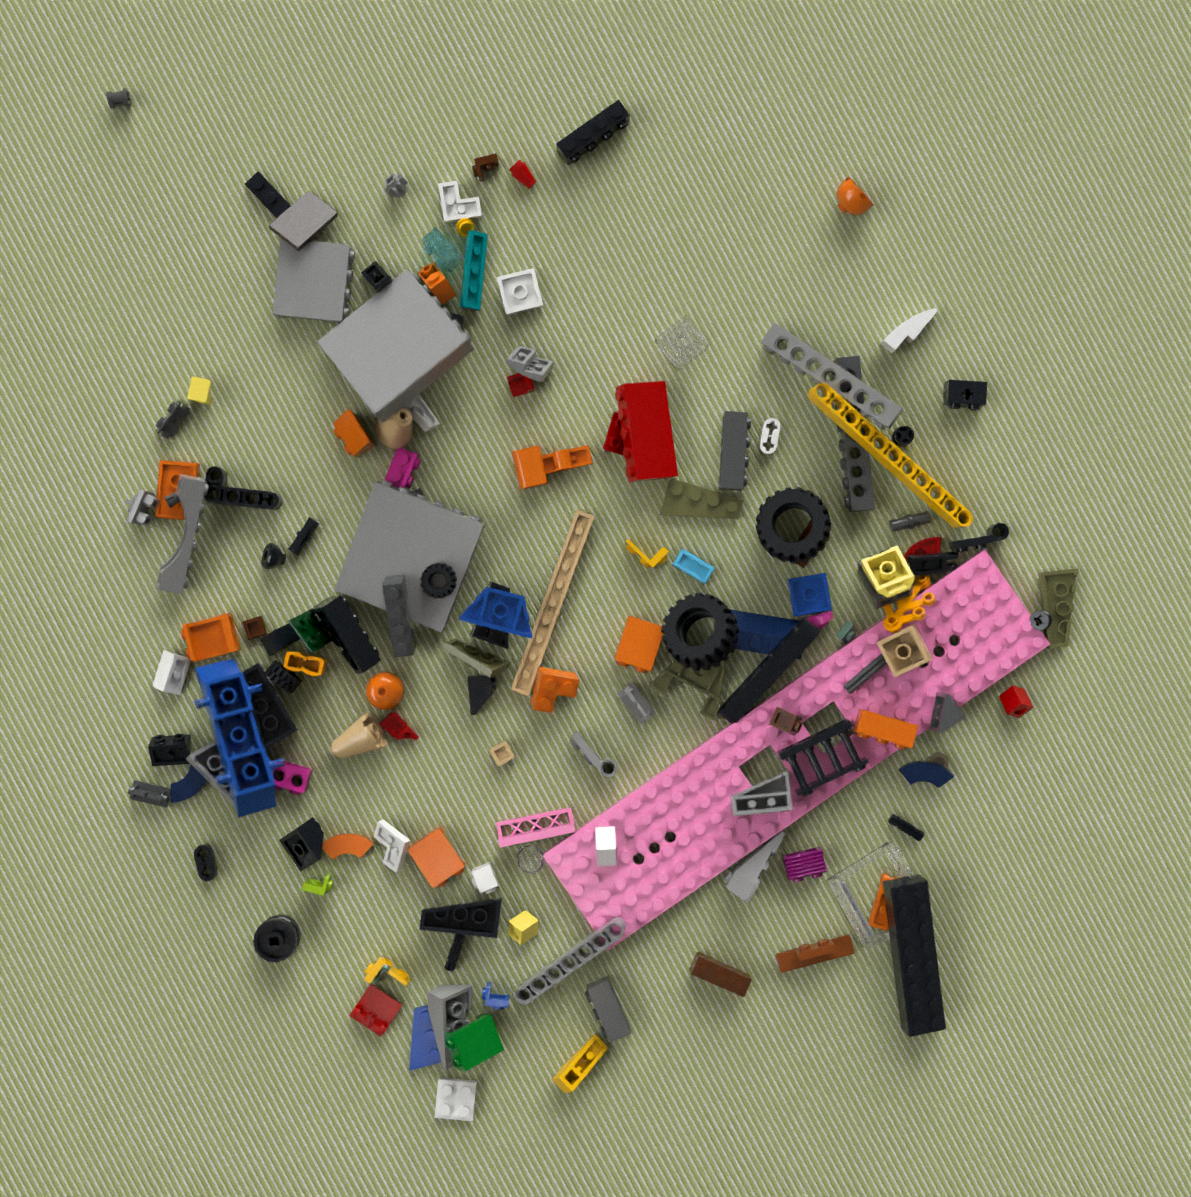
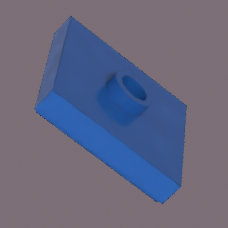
M826 573L787 579L794 617L832 611Z

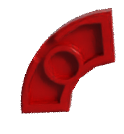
M941 537L920 540L903 555L904 559L908 562V556L940 553Z

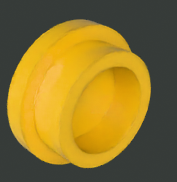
M462 218L456 224V231L462 237H467V231H474L475 229L474 222L469 218Z

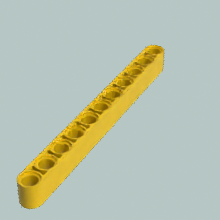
M821 383L809 390L808 397L814 405L950 526L962 528L972 523L973 516L968 509L829 385ZM818 389L822 392V398L817 394ZM832 402L837 406L836 411L831 406ZM846 415H849L850 423L846 421ZM861 427H862V428L864 429V431H865V435H864V436L860 433V428H861ZM875 440L878 441V443H879V448H876V447H875V444H874V441H875ZM889 452L893 455L892 461L889 459ZM903 465L906 466L907 473H904ZM917 478L921 481L920 486L917 484ZM932 490H933L934 493H935V497H934V498H932V496H931V491H932ZM945 503L949 506L948 511L945 509ZM959 515L962 517V523L959 521Z

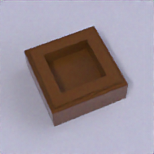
M262 616L243 621L248 640L268 634Z

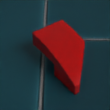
M394 710L380 722V725L396 740H417L419 738L416 732Z

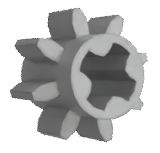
M400 173L397 176L391 174L384 182L386 186L384 191L392 198L395 196L401 198L408 190L406 186L408 181Z

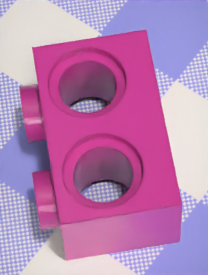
M283 761L284 766L273 769L274 789H289V793L300 795L307 791L313 769ZM277 770L283 772V780H279L276 778ZM295 776L302 778V785L295 784Z

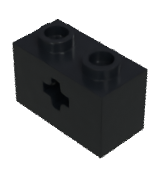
M948 380L945 382L943 405H948L950 409H961V406L968 407V410H980L981 407L986 405L987 382ZM965 392V395H968V398L965 399V396H962V393Z

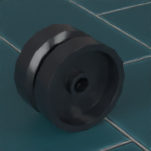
M278 914L269 917L258 927L254 934L253 944L255 951L262 959L268 962L285 960L296 950L300 943L301 932L299 925L287 915Z

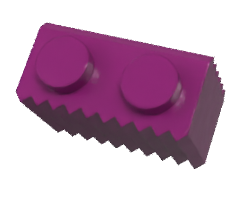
M820 847L782 855L787 878L793 880V882L803 881L804 877L807 876L818 878L823 876L822 873L827 872L823 852Z

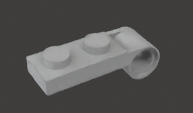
M578 730L571 735L573 738L571 740L572 744L577 750L581 748L585 753L583 758L589 765L593 764L605 777H612L616 774L617 765L613 759L606 758L601 761ZM604 764H613V771L610 773L603 770Z

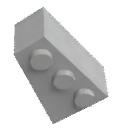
M788 771L731 796L732 816L791 811L792 803Z

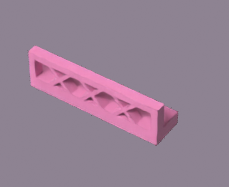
M571 807L496 822L499 847L576 832ZM568 812L570 823L561 824L556 820L561 813ZM542 817L552 820L547 828H543L537 823ZM522 821H529L533 824L530 831L524 832L518 828ZM509 824L515 828L511 835L503 836L501 826Z

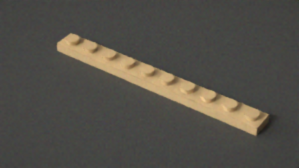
M576 510L534 624L532 639L529 638L513 681L512 691L526 696L530 694L538 667H540L595 516Z

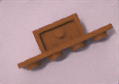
M844 935L829 940L821 939L814 944L800 945L799 948L777 953L776 958L780 972L783 973L854 954L850 935Z

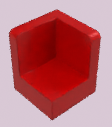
M520 373L507 377L513 397L535 391L532 379Z
M1012 685L999 696L1007 715L1020 718L1034 708L1023 688Z

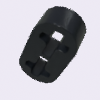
M208 844L199 845L194 851L198 875L202 880L210 881L218 873L214 852ZM202 848L204 851H208V854L205 855L206 861L204 860L203 855H199V852L202 851ZM206 864L209 870L212 869L210 877L208 876V874H204V870H206Z

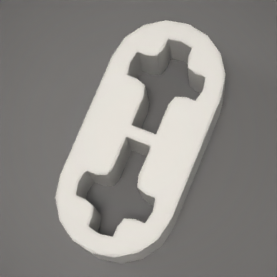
M775 418L767 419L762 426L759 450L765 455L772 454L777 448L780 423ZM771 422H773V426H775L776 429L772 431L771 435H768L769 428H767L766 425H769ZM768 438H771L770 445H773V448L766 451V447L763 444L767 443Z

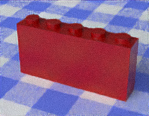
M665 381L626 383L617 386L615 398L618 401V418L621 423L620 435L623 439V456L626 459V476L629 483L677 477L678 471Z

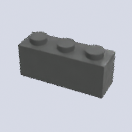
M606 976L587 984L585 994L588 1002H593L595 1007L593 1013L596 1020L600 1019L603 1025L600 1029L604 1038L608 1037L609 1042H613L631 1034L630 1025L609 977Z

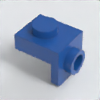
M488 982L487 987L483 988L482 999L485 1000V1006H493V1009L496 1010L508 1008L510 995L491 994V982Z

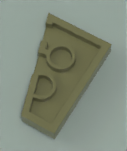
M457 639L446 642L443 648L449 652L450 656L459 658L464 661L465 665L474 667L486 677H491L507 670L511 663L506 660L503 663L494 659L495 655L479 653L476 647Z

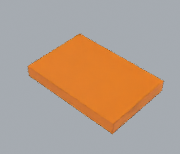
M160 460L157 499L160 502L156 508L155 518L185 520L181 502L170 508L164 497L176 492L180 474L199 477V463Z

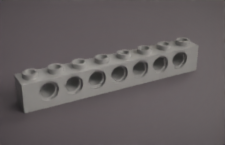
M773 323L761 341L765 345L763 349L772 355L774 352L781 356L779 360L787 365L792 363L796 366L794 370L803 376L806 373L812 377L811 381L816 385L821 383L829 385L852 407L854 405L859 408L858 412L867 419L869 416L876 420L874 424L883 430L885 427L890 429L902 413L903 408L776 323ZM787 341L788 347L785 350H780L779 344ZM800 351L803 352V359L796 361L794 358L795 354ZM818 362L820 364L819 369L814 372L811 371V364ZM829 373H835L836 375L835 380L832 382L826 381V376ZM850 383L852 386L850 392L843 393L842 386ZM866 394L868 396L867 401L863 404L858 403V396ZM876 405H883L884 411L879 415L874 414V407Z

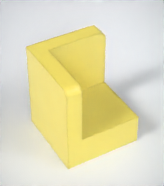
M192 376L187 399L192 402L211 405L212 398L209 396L211 381Z
M525 910L509 921L508 935L522 945L538 934L539 920Z

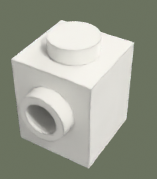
M491 861L472 869L474 877L472 878V883L475 889H479L480 893L485 892L486 894L496 890L499 881Z

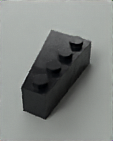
M257 663L243 671L245 682L249 686L260 683L262 687V692L251 694V703L262 746L267 749L295 733L298 729L268 677L265 675L261 665Z

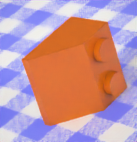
M346 410L333 423L335 426L333 431L339 440L342 438L346 445L343 447L349 456L353 455L357 458L375 447V444L352 410Z

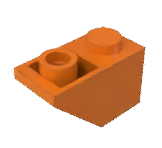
M434 262L424 266L422 270L417 272L432 295L442 305L456 296L449 282Z

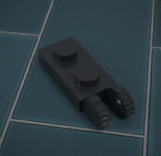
M957 552L910 555L908 556L907 564L914 576L945 573V571H952L958 567L956 563H946V560L957 559L959 554Z

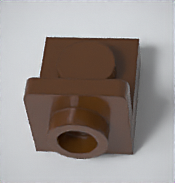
M496 153L474 159L475 165L472 166L474 177H479V181L482 182L481 170L492 171L499 166Z
M776 707L769 725L795 736L802 727V718Z

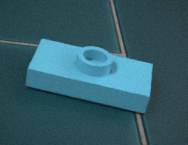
M683 548L672 564L703 584H706L715 569Z

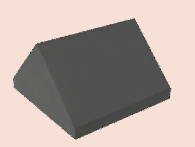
M937 692L929 730L943 733L965 717L950 694Z

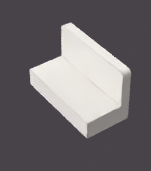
M164 650L153 687L166 693L180 695L191 659Z

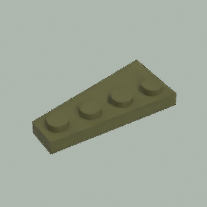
M670 478L659 515L738 519L744 500Z
M1078 569L1040 572L1038 574L1042 610L1049 612L1052 616L1051 626L1045 629V637L1050 643L1046 648L1068 647L1071 628L1070 619L1074 606L1073 597L1076 591L1075 582Z

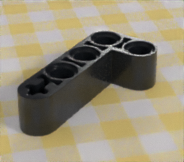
M212 466L206 472L205 481L208 485V491L204 497L208 502L266 510H277L282 506V498L276 493L227 487V472L220 467ZM216 471H220L221 477L215 481L213 474ZM217 490L219 495L217 499L213 500L211 493ZM233 492H236L238 494V498L236 501L232 502L230 500V495ZM252 494L257 496V501L254 504L249 502V497ZM263 498L276 499V502L271 505L268 502H263Z

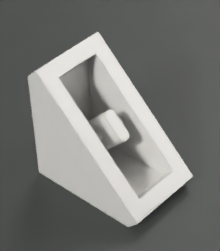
M615 826L595 827L597 866H616Z

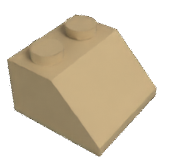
M915 624L877 642L894 678L932 659Z

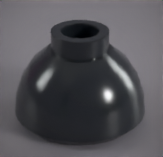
M273 543L267 544L262 555V567L264 569H273L279 565H284L286 554H283L277 545Z

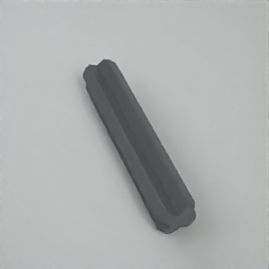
M881 653L844 685L848 693H853L887 664L883 654Z

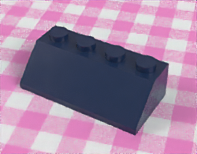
M731 610L738 621L736 624L739 626V633H736L739 640L737 644L734 643V647L738 650L769 654L799 620ZM802 653L800 654V656H799L797 659H800V660H801V658H802Z

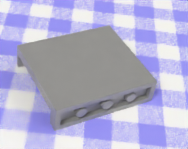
M280 238L273 315L281 319L292 317L340 323L349 316L347 301L351 299L349 282L353 280L351 263L355 261V251H352L351 246L310 241L300 251H297Z

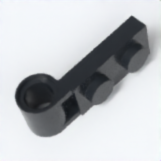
M1004 523L992 524L987 529V536L949 542L950 550L956 549L957 552L968 551L970 546H975V549L987 548V543L1006 539L1009 535V528ZM996 527L1001 529L1000 537H997L994 533Z

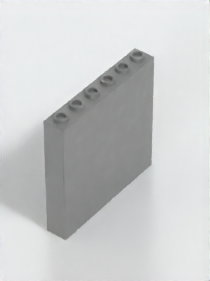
M407 269L317 341L382 423L474 350L470 343L473 340L468 333L460 331L462 329L460 324L455 319L453 321L450 319L452 316L445 307L441 309L440 306L442 304L435 296L431 297L432 293L425 284L421 286L420 283L422 281L415 273L412 275Z
M381 479V482L377 481L373 485L334 590L386 610L382 587L385 577L405 575L409 620L443 632L482 535L485 523H482V519L477 516L471 515V518L465 516L464 511L453 508V511L445 508L446 504L435 501V504L427 501L428 497L417 494V496L409 494L410 490L399 487V489L391 487V482ZM435 563H445L456 573V587L451 594L444 598L434 599V597H429L427 593L423 592L424 589L420 585L422 572L425 568ZM440 573L434 574L431 578L432 585L436 588L444 587L446 584L445 576Z

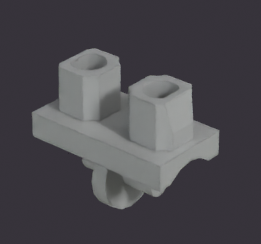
M140 489L138 495H134L133 500L126 499L125 503L130 505L127 511L130 513L127 521L141 526L142 524L149 526L152 516L148 515L147 511L149 507L156 509L160 500L154 496V493Z

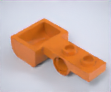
M539 445L512 452L520 490L549 484L547 474L593 464L589 445L563 449L546 455H542Z

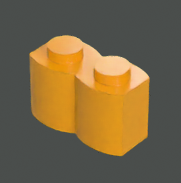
M293 651L286 653L283 666L290 671H303L308 675L319 676L325 674L328 660L321 656H308L306 653Z

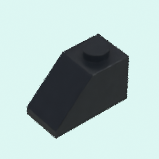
M475 675L467 677L471 715H475L493 694V689H496V679L492 678V676Z

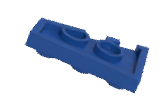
M428 1005L414 1009L409 1071L442 1063Z

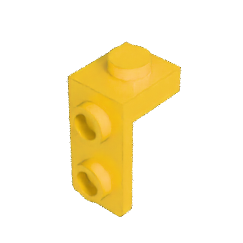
M629 539L625 541L627 544L625 548L632 555L636 553L641 558L639 560L640 563L646 568L649 566L653 568L657 563L661 566L668 558L666 554L669 551L664 546L649 560Z
M379 957L375 964L370 963L364 971L367 974L364 980L369 984L384 964L390 967L387 973L403 985L407 986L410 981L406 971L398 970L385 957Z

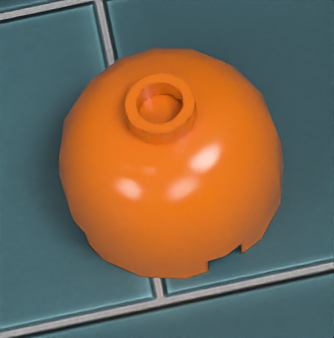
M848 176L837 190V199L839 201L837 206L844 214L849 212L852 215L858 216L867 212L874 204Z
M392 672L377 673L370 678L366 685V696L371 705L377 709H392L401 703L404 697V685L402 680Z

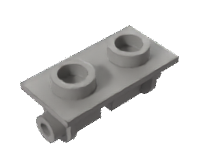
M633 682L617 693L640 724L648 720L655 713Z

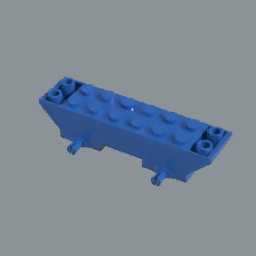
M233 658L195 668L203 699L194 701V705H196V709L206 706L225 775L216 777L217 784L220 785L228 782L238 818L276 807L273 769L284 766L282 758L270 761L265 747L262 746L251 703V694L262 692L261 684L249 686L245 682L243 672H240Z

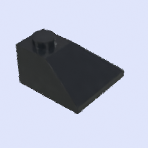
M312 817L279 840L300 872L321 859L324 832L320 824Z

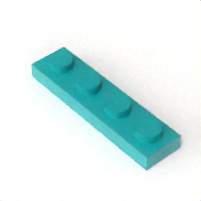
M473 230L467 231L460 307L478 311L481 307L488 234Z

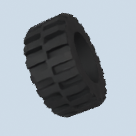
M787 487L784 491H775V495L772 497L768 496L765 499L766 503L764 505L761 504L759 515L756 516V532L761 544L772 557H776L782 562L797 563L802 561L803 563L811 557H816L817 553L825 548V543L830 538L831 522L825 504L813 492L809 490L804 491L800 487H796V489ZM793 508L802 509L810 516L812 521L809 535L796 543H788L782 540L777 535L775 528L777 518L786 510Z
M696 593L694 597L690 594L685 596L683 601L681 599L676 601L677 605L674 608L671 606L668 610L670 612L669 615H665L663 620L665 625H662L661 632L664 634L662 641L665 644L666 650L683 666L691 667L697 671L701 670V668L704 671L710 670V666L716 668L721 665L720 662L722 660L726 662L729 659L728 654L730 652L733 653L736 649L734 643L737 644L739 637L736 635V633H739V626L736 624L738 621L733 612L719 598H715L711 594H705L704 596L702 593ZM701 618H713L714 631L709 640L699 646H688L687 633L691 625Z

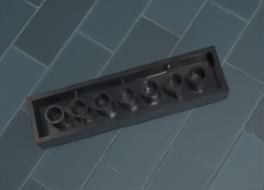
M917 874L882 881L901 1029L909 1037L946 1030L928 880Z

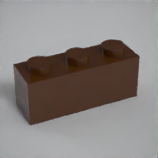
M696 952L689 968L692 975L742 997H745L752 981L749 974L700 952Z

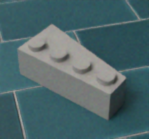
M216 741L187 756L185 759L234 807L228 782L218 785V781H216V777L225 775Z

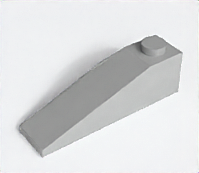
M783 830L736 865L732 872L728 871L724 877L725 887L748 903L761 881L759 880L760 873L766 871L769 866V856H773L776 853L786 833Z
M469 984L441 985L427 992L428 1011L444 1070L453 1067L452 1055L445 1045L446 1039L444 1034L447 1032L452 1033L469 1023L466 1020L468 1010L472 1008V986Z

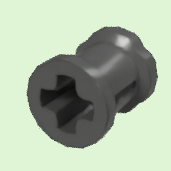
M127 88L118 92H106L107 101L111 109L121 105L131 106V99Z

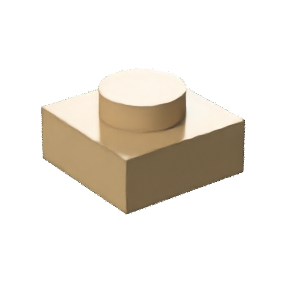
M507 740L489 749L497 766L515 758Z

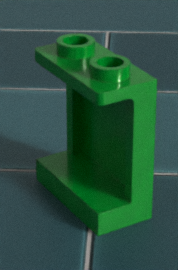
M482 1013L476 1016L477 1019L452 1033L447 1032L444 1034L446 1039L445 1045L452 1055V1064L458 1071L466 1072L504 1051L491 1014Z

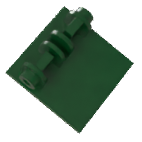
M310 610L288 621L311 653L317 649H322L332 641L327 630L321 627L317 616L313 615Z

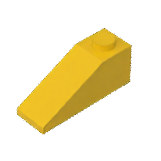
M594 1034L561 1067L551 1080L564 1093L573 1092L609 1047Z

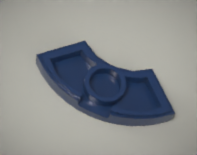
M914 761L899 768L901 774L911 785L916 782L926 781L940 788L954 777L947 768L934 762Z
M191 764L189 772L184 779L171 783V803L180 802L194 796L207 782Z

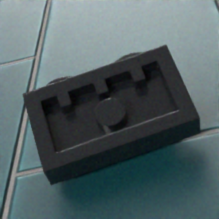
M180 733L171 736L157 735L152 737L148 745L152 766L190 764L185 759L191 754L189 747L190 734L184 735Z

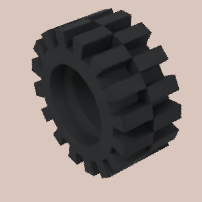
M435 563L428 566L422 572V577H420V585L424 589L423 592L427 593L429 597H434V599L448 596L456 587L457 577H455V571L445 563ZM436 573H440L446 578V584L442 588H436L432 585L431 578Z
M276 660L264 672L274 684H277L278 687L291 694L302 682L294 672L286 669Z

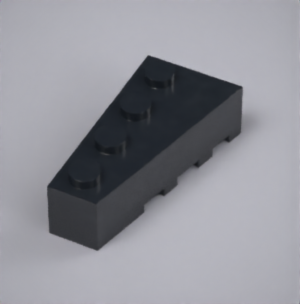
M341 595L328 597L311 608L310 612L313 615L317 614L321 619L319 624L323 629L332 634V642L337 647L343 649L341 654L355 673H364L381 661L379 652L375 646L371 645L367 632L361 629L357 616L348 608V601Z
M502 898L424 908L421 913L419 930L497 938Z

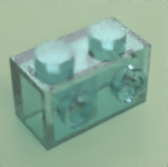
M436 227L421 239L424 251L429 256L432 254L437 259L435 263L442 270L446 269L450 273L463 261L462 255Z

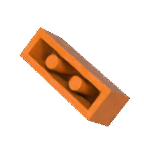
M859 708L853 731L858 732V737L869 739V736L876 738V742L887 745L889 741L895 743L894 747L906 750V747L913 748L919 726Z

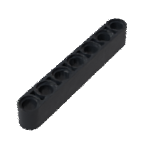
M805 617L802 618L721 705L718 714L731 724L737 723L814 641L820 629Z

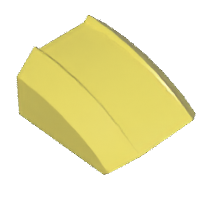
M898 546L861 560L862 569L879 594L891 597L911 588L915 578Z

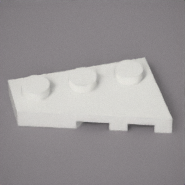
M420 394L404 406V408L411 412L412 419L425 432L440 425Z

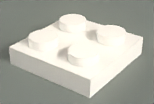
M534 268L497 277L506 316L543 307Z
M439 1077L434 1118L473 1121L477 1081Z

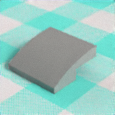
M518 346L507 358L506 363L518 373L535 381L542 382L553 369L554 361L537 358L536 350Z

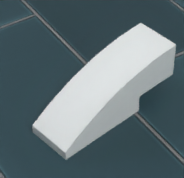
M933 308L911 317L894 329L880 344L893 353L904 339L911 343L938 310Z

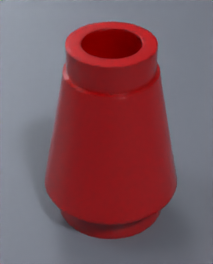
M518 160L509 169L512 173L511 176L528 189L537 182L526 163Z

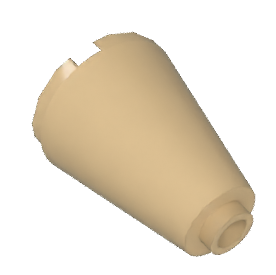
M402 407L384 423L378 419L375 425L377 439L391 449H399L406 446L413 436L411 412L407 408Z
M369 712L363 714L332 742L331 751L333 755L342 759L378 750L386 746L387 740H383L382 737L385 732L378 719L374 715L370 717Z

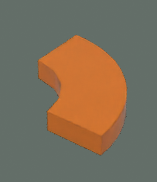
M338 834L323 842L322 850L332 859L346 853L354 854L361 858L374 842L359 834Z

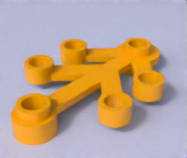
M928 575L915 577L912 595L896 601L898 609L895 614L891 608L892 603L883 606L887 616L883 621V626L888 632H899L903 624L915 620H923L926 617L925 610L922 607L926 605L931 606L935 603L934 594L926 593L922 599L913 600L920 590H926L930 587L931 581ZM913 610L912 614L903 616L905 612Z

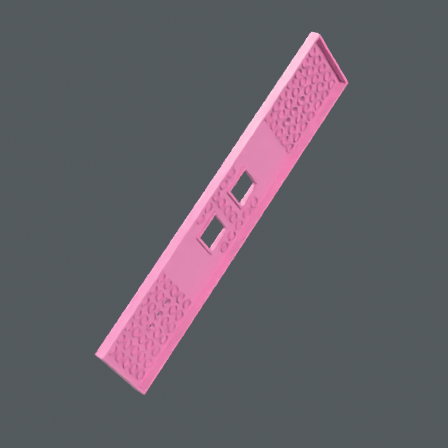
M980 550L960 564L955 570L950 571L931 584L928 589L918 593L913 600L922 599L926 593H933L936 600L933 605L922 607L926 613V617L923 620L905 623L901 628L902 630L913 624L916 625L932 656V659L927 662L925 667L921 668L918 666L894 678L888 664H886L853 693L850 694L845 690L844 685L882 653L877 642L894 634L884 628L883 621L887 617L885 616L857 635L852 641L847 642V644H844L750 709L737 723H730L542 854L594 931L615 917H620L625 921L626 929L623 936L606 948L607 950L619 944L899 750V748L894 747L895 743L888 741L886 745L876 742V738L869 736V739L858 737V732L854 731L849 736L859 758L865 757L869 760L870 763L865 765L866 768L858 772L853 770L813 789L812 794L803 797L795 792L796 789L800 788V785L789 762L781 760L791 775L789 777L792 810L732 816L730 797L752 787L739 766L769 745L777 754V751L811 736L803 724L795 736L769 725L776 707L801 717V722H804L828 704L834 702L843 717L850 720L853 726L852 730L860 708L918 725L917 737L930 728L937 692L950 694L959 708L1050 645L1041 630L1032 628L1031 621H1029L1031 615L986 550ZM913 610L905 612L903 616L912 614ZM952 635H956L959 639L958 644L952 646L949 642ZM936 646H941L943 649V653L939 657L933 653ZM843 740L833 746L842 767L853 763ZM817 744L814 745L813 751L825 776L836 771L827 751L822 753ZM803 751L797 753L796 760L807 784L817 780L818 778L807 754ZM615 826L617 865L597 866L595 827ZM667 832H674L676 835L675 840L672 842L666 841L665 834ZM651 843H658L660 849L658 852L652 853L649 850V845ZM635 854H642L644 861L637 864L633 861V857ZM613 925V926H612V929H613L614 931H616V932L621 931V929H620L619 926H617V925ZM598 936L602 943L606 942L602 936Z

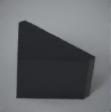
M376 261L361 272L377 293L393 281Z
M290 623L272 631L260 641L271 657L301 638Z

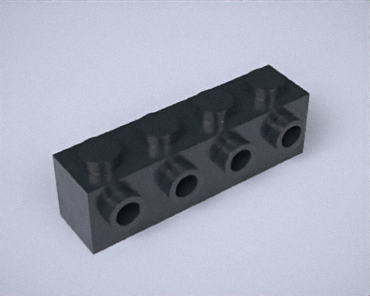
M617 100L557 142L556 151L567 166L571 163H576L581 159L582 155L593 151L599 143L607 141L616 131L627 127L630 114L620 100Z

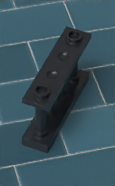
M845 719L777 751L782 761L786 760V762H789L800 785V788L795 790L797 795H802L803 797L813 793V789L853 770L855 772L866 768L865 765L870 763L865 757L859 758L851 741L848 729L853 726L850 720ZM835 735L841 736L853 763L842 767L831 744V737ZM818 743L824 745L836 770L826 776L813 751L814 745ZM802 751L807 754L818 778L807 784L796 760V754Z

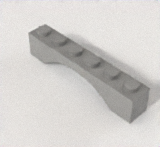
M184 474L179 476L176 493L184 510V533L175 553L160 567L156 584L158 590L182 594L183 588L186 589L188 577H186V572L191 569L192 559H190L191 551L194 552L196 540H194L195 533L199 532L200 528L198 517L199 514L202 515L204 503H202L203 496L207 495L208 485L204 478Z

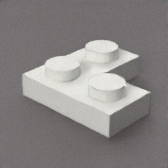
M457 181L438 184L445 223L457 222L462 218H482L479 197L460 199Z
M384 819L378 821L374 838L387 847L383 863L397 873L402 870L410 840Z

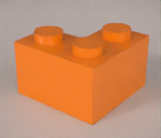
M538 667L530 701L533 710L552 713L556 695L575 698L579 684V678L576 673Z

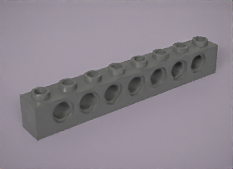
M860 356L841 357L833 361L862 381ZM844 384L842 392H850L851 384ZM863 394L858 396V403H864ZM853 405V408H855L857 411L860 410L859 408ZM837 425V431L841 432L839 450L843 452L841 469L845 472V478L842 479L843 488L847 492V497L844 498L845 508H848V512L873 510L875 505L870 455L854 439H850L848 434ZM861 427V428H860V433L864 436V435H865V431H864V429ZM851 449L858 451L856 459L850 456ZM853 468L859 469L860 476L858 478L852 475ZM855 487L861 488L862 495L860 497L854 494L853 490Z

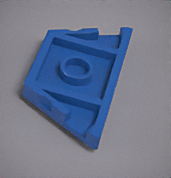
M485 587L459 617L461 621L531 639L533 636L525 597L506 591Z

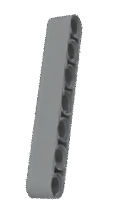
M620 917L612 918L522 982L515 993L516 1001L522 1005L530 1003L618 941L626 929L625 921ZM613 925L619 926L620 929H621V931H619V932L614 931V930L612 929V926H613ZM602 936L606 942L601 943L596 937ZM587 947L590 953H584L581 948ZM566 958H572L575 963H568ZM551 969H557L560 974L552 973ZM536 980H542L545 985H539ZM521 990H526L529 996L522 994Z

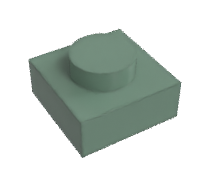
M847 621L836 636L842 643L847 644L848 641L850 642L855 638L857 629L851 622Z

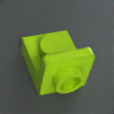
M327 874L323 884H321V880L310 878V880H306L303 883L301 890L324 896L327 891L330 892L334 882L331 880L332 875Z

